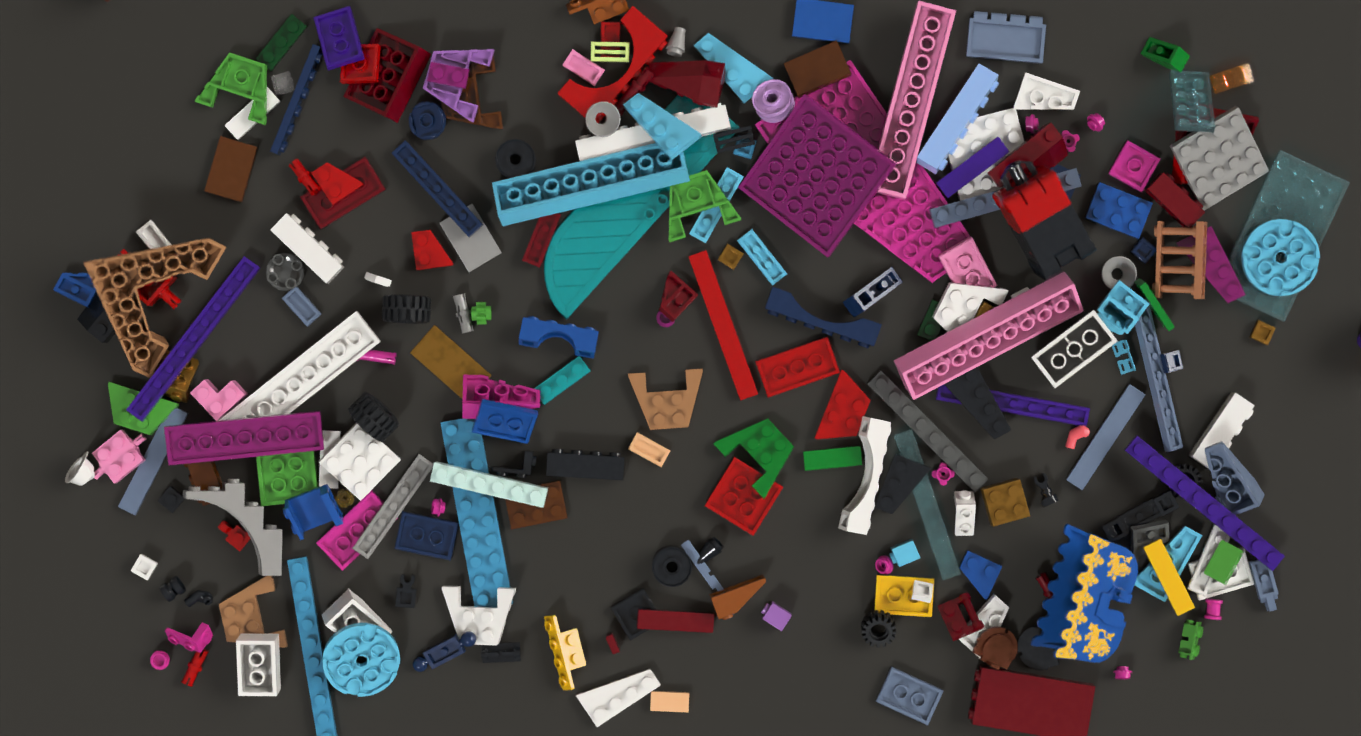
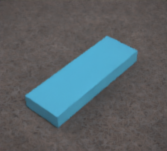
M753 229L737 240L772 286L787 275L786 271Z

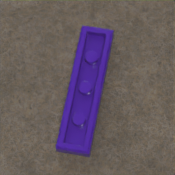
M997 137L936 184L944 195L949 198L1010 151L1001 139Z

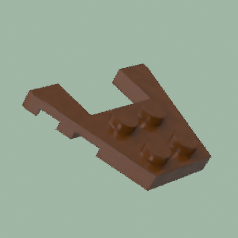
M494 55L490 67L477 63L469 65L466 89L462 90L460 100L479 106L474 123L441 101L446 119L500 130L503 129L501 111L481 114L476 78L478 74L496 72Z

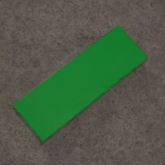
M1140 278L1134 281L1162 326L1171 331L1174 328V324L1147 283Z
M860 446L803 451L805 471L862 465Z

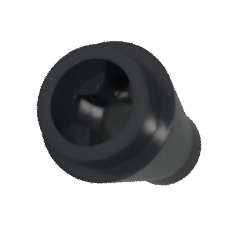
M716 537L708 539L698 553L700 555L698 561L701 564L722 553L721 550L724 546Z

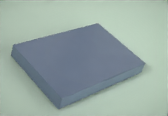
M891 666L875 701L928 725L944 690Z

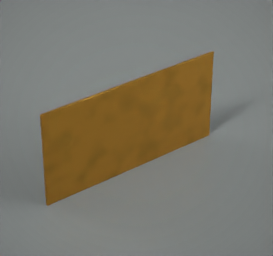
M435 325L410 352L462 399L463 375H485L489 378L492 376Z

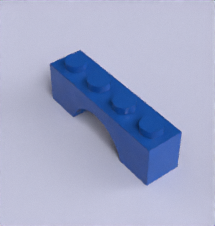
M533 316L523 317L519 334V345L538 348L546 339L558 337L565 339L572 345L576 356L594 359L599 331H595L591 327L579 328L570 323L565 325L558 324L554 320L541 321Z

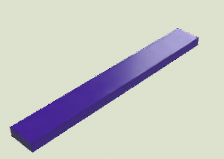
M944 384L937 388L936 400L961 404ZM990 390L1002 412L1087 427L1090 408Z

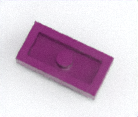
M431 62L427 81L466 89L469 69Z

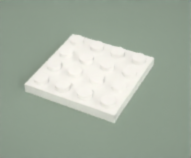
M1011 108L977 117L973 124L970 123L968 125V132L964 139L960 138L956 143L958 148L953 155L949 154L948 159L953 171L997 137L1001 139L1010 151L958 190L959 201L1003 188H999L987 173L1024 142L1016 109Z

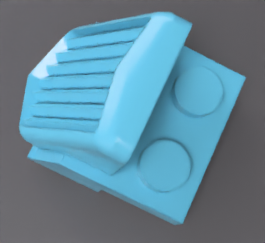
M1118 280L1099 304L1097 315L1111 332L1119 335L1124 334V332L1128 334L1149 306V303Z

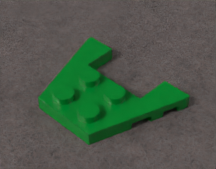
M769 419L713 443L724 457L741 444L766 471L752 485L763 499L768 495L779 472L794 449V446Z

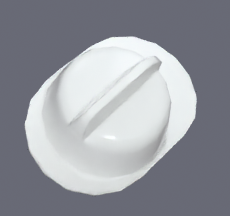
M88 451L70 467L65 477L66 483L71 482L82 486L95 477L94 466L86 459Z

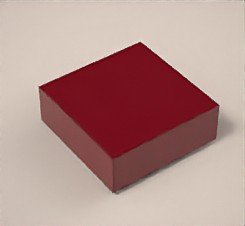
M613 632L607 634L606 641L612 654L620 652Z

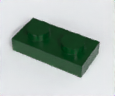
M935 300L931 301L917 333L918 336L930 341L937 338L942 327L932 317L939 303Z

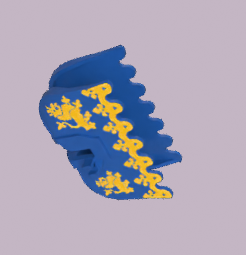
M1066 524L1063 532L1069 537V540L1058 547L1059 553L1063 555V560L1053 565V571L1058 574V578L1051 580L1047 586L1048 590L1053 593V596L1045 599L1042 603L1043 609L1047 610L1048 614L1038 619L1037 626L1042 629V634L1034 636L1031 645L1054 648L1053 655L1055 658L1100 663L1108 659L1116 651L1127 623L1122 612L1109 608L1110 601L1131 603L1133 596L1131 593L1138 575V564L1134 554L1127 548Z

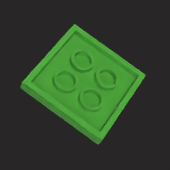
M315 451L256 457L261 506L285 504V500L318 488Z

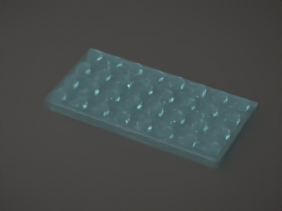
M1282 150L1278 151L1228 258L1246 294L1237 299V301L1285 322L1299 292L1287 296H1272L1255 288L1247 279L1242 267L1241 254L1244 242L1248 235L1260 224L1275 219H1286L1305 226L1313 234L1320 248L1350 182ZM1278 252L1276 261L1283 263L1285 255L1282 252Z

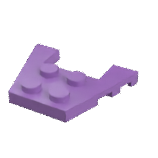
M495 50L433 51L430 63L434 62L469 69L470 62L490 67ZM429 65L423 89L474 123L479 106L460 100L463 88L428 82Z

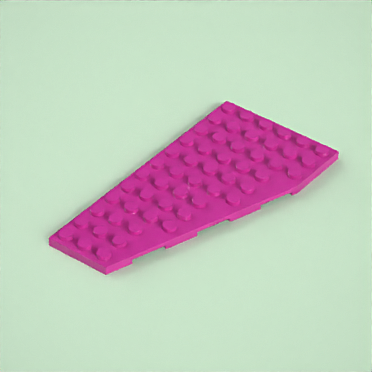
M849 60L847 65L851 71V76L807 95L878 149L887 113L852 61ZM796 96L794 98L795 106L798 104L802 97L798 98V96ZM786 119L777 123H768L761 120L755 126L766 143L769 144ZM915 163L906 199L902 200L876 193L854 223L931 283L946 274L937 255L970 236L960 221L934 228L929 210L947 205L948 203L924 167L918 163Z

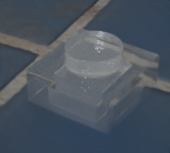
M290 71L271 76L277 96L295 90Z

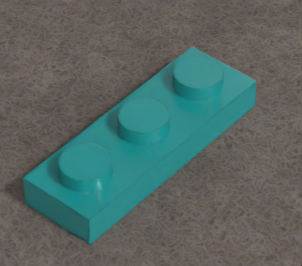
M578 356L534 389L540 390V400L545 405L591 370L583 359Z

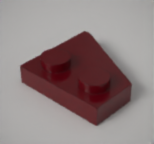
M670 271L666 278L659 310L674 322L697 298L698 294L675 273Z

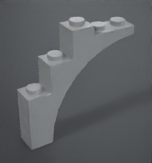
M228 479V482H222V490H220L219 486H208V490H200V486H189V490H183V498L202 500L215 504L239 521L254 545L260 575L282 576V529L277 528V525L267 524L263 528L264 506L258 505V502H246V505H244L245 483L239 482V479Z

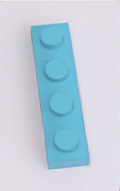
M727 167L717 185L730 202L744 176ZM715 207L702 211L689 234L706 243L722 216L720 208Z

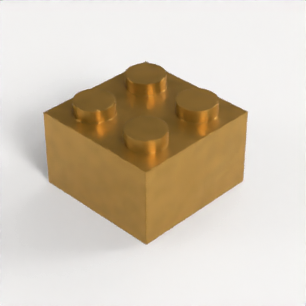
M1015 478L980 488L991 526L994 527L1030 517L1020 479Z

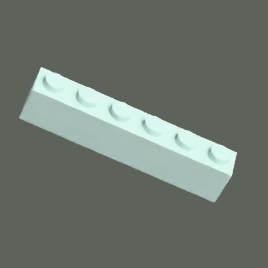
M437 461L434 462L430 478L431 482L542 508L545 505L549 488Z

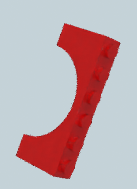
M634 6L620 20L628 30L634 46L633 59L624 76L617 82L601 88L585 87L569 79L557 93L584 118L590 106L597 102H609L615 106L618 102L616 98L620 93L624 94L629 89V83L633 78L636 79L642 73L641 69L645 64L649 66L656 58L654 54L657 50L662 51L668 44L666 41L668 35ZM602 112L598 113L595 118L596 122L599 124L606 115Z

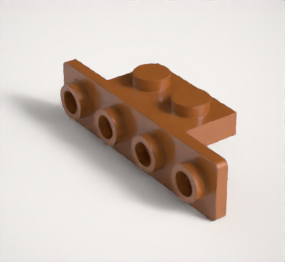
M571 0L566 4L569 14L588 8L593 24L629 11L626 0Z

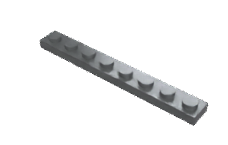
M881 370L867 383L974 492L988 480Z

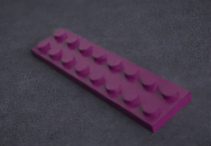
M320 411L164 427L168 465L324 450Z

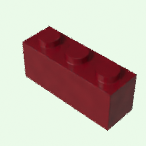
M1160 173L1144 191L1182 227L1191 228L1205 213L1202 209L1203 205L1196 199L1193 201L1188 196L1189 192L1184 187H1178L1174 183L1176 180L1169 173Z

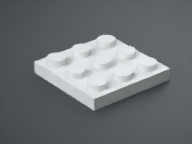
M355 423L319 460V463L361 501L401 459L387 445L372 438Z

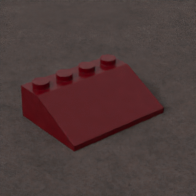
M376 28L369 44L381 45L378 82L349 84L343 97L398 123L431 53L415 44Z

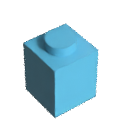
M912 539L890 548L892 551L889 553L893 564L897 563L899 567L920 559Z

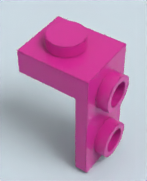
M203 622L192 637L168 627L165 629L167 639L172 644H180L189 651L194 650L199 653L210 643L213 636L209 625Z

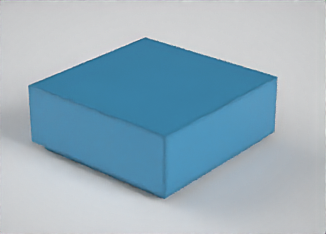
M749 138L738 140L735 145L750 142ZM755 144L734 149L733 154L751 159Z

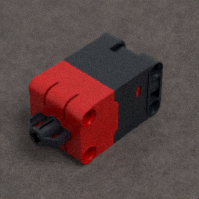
M1020 160L1009 164L1000 177L1004 187L993 193L992 197L1004 215L1028 259L1031 269L1036 275L1047 281L1062 272L1060 267L1067 265L1075 259L1083 260L1097 251L1096 246L1087 234L1065 193L1059 177L1053 169H1048L1043 165L1035 168L1031 161ZM1021 164H1026L1028 170L1030 171L1029 173H1027V175L1025 174ZM1008 171L1014 180L1012 183H1009L1006 177Z

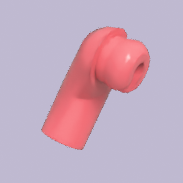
M1080 425L1071 429L1065 447L1075 449L1078 439L1089 436V428Z

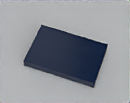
M402 511L394 549L451 561L459 523Z

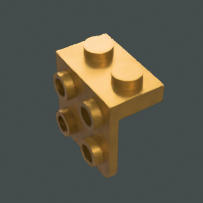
M166 350L155 371L171 351ZM192 358L163 396L169 397L176 402L182 401L187 403L189 399V386L199 366L197 359Z

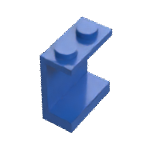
M328 484L285 500L284 516L286 519H290L292 523L291 529L294 535H298L300 540L304 539V531L333 521L335 526L343 524V514Z

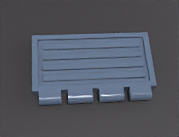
M974 11L973 18H969L966 57L1043 63L1046 25L1043 24V17L1029 16L1028 23H1025V15L1010 14L1009 21H1006L1007 14L991 12L990 19H987L988 12Z

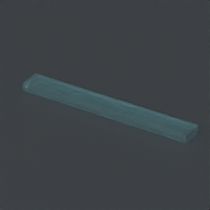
M910 429L895 434L894 438L900 455L924 464L913 430ZM926 474L912 492L942 580H946L960 575L961 572L933 489Z

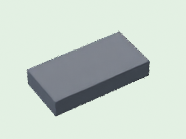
M298 287L290 290L282 297V300L307 327L322 315Z

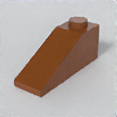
M763 574L709 594L718 619L726 620L733 617V614L737 613L765 584L766 579Z

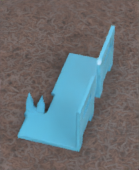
M1121 340L1112 345L1115 357L1128 353L1129 356L1128 359L1117 361L1121 375L1136 371L1127 340Z

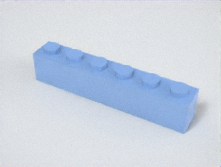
M981 64L977 65L919 153L916 163L934 174H937L939 170L943 171L948 163L947 157L949 154L953 155L958 148L956 143L960 138L964 139L968 132V125L976 121L979 115L977 111L980 107L984 108L989 100L987 96L990 91L994 93L998 87V74Z

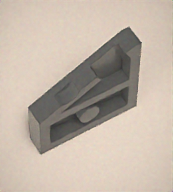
M1167 520L1130 527L1131 552L1134 554L1137 562L1139 561L1138 558L1145 554L1143 546L1159 538L1163 544L1169 541V522Z

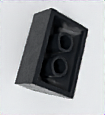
M97 293L90 307H86L77 320L100 342L108 343L116 332Z

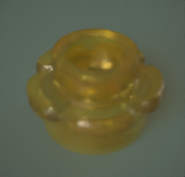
M341 489L337 492L338 495L335 497V500L340 507L347 508L354 503L353 494L348 489Z

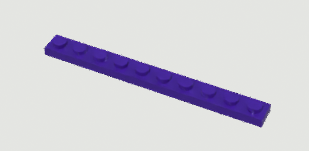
M245 256L241 259L126 411L141 422L146 419L260 270L259 266Z
M1135 435L1126 446L1125 452L1271 571L1285 557L1139 436Z

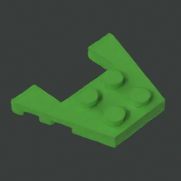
M229 52L216 70V74L211 81L205 85V89L200 96H197L195 102L213 108L219 89L254 100L248 120L266 125L267 65Z
M707 170L689 175V182L670 186V243L686 238L681 218L719 207L725 225L741 221V217Z

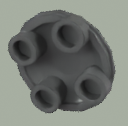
M290 253L275 254L266 268L267 281L278 290L288 291L300 285L304 278L302 262L298 257Z

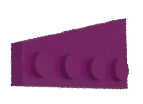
M1212 226L1207 228L1205 278L1228 304L1246 294ZM1191 235L1176 244L1178 247H1192L1195 245L1196 237ZM1186 255L1195 264V257Z

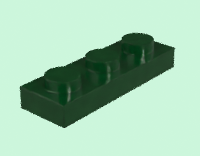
M291 14L256 59L260 63L266 64L270 71H273L308 26Z

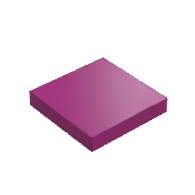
M1126 140L1108 174L1135 190L1142 192L1161 158Z

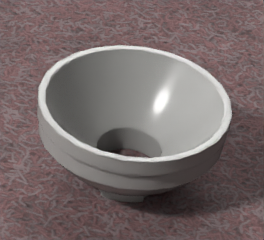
M604 101L590 106L585 116L587 128L591 133L599 137H607L615 133L621 120L618 109L613 104ZM602 112L606 115V121L603 124H598L595 118L598 113Z
M1116 256L1107 260L1101 271L1104 284L1112 289L1118 281L1112 277V271L1115 268H1119L1122 271V277L1119 280L1130 288L1137 277L1134 263L1123 256Z

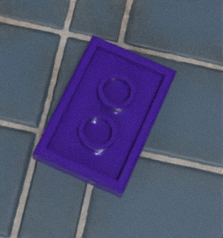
M350 6L313 17L328 71L365 59Z

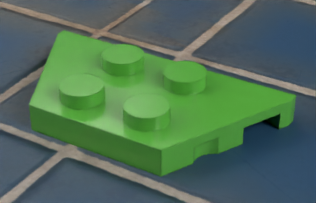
M113 382L108 383L113 422L116 425L152 435L158 429V426L165 422L169 414L179 407V403L161 398L146 419L141 422L126 411L140 391Z

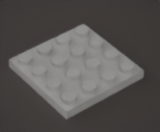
M1234 106L1170 145L1196 200L1203 205L1202 209L1204 211L1269 172L1246 121L1237 106Z

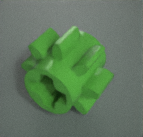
M476 302V306L471 307L472 321H477V325L487 324V320L492 319L491 306H486V302Z

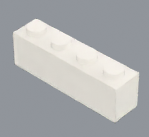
M286 213L274 225L271 231L325 283L329 284L344 268L341 264L343 260L336 254L332 256L327 251L329 247L322 240L318 242L314 238V232L308 227L304 229L300 225L302 221L296 215Z
M1231 392L1189 456L1206 468H1209L1204 449L1221 441L1229 449L1232 445V438L1241 432L1243 428L1241 426L1245 419L1248 420L1254 412L1252 409L1255 405L1239 394Z

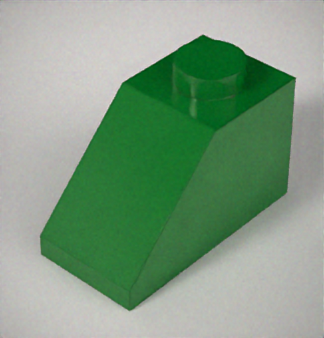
M1149 37L1141 52V55L1180 73L1190 57L1181 47Z

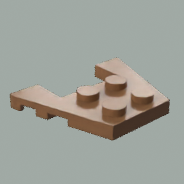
M703 369L685 370L686 390L647 392L645 373L628 374L650 430L689 427Z
M265 576L219 604L227 642L236 643L241 633L279 634V647H288L285 630L270 633L264 632L256 596L276 591L273 576Z

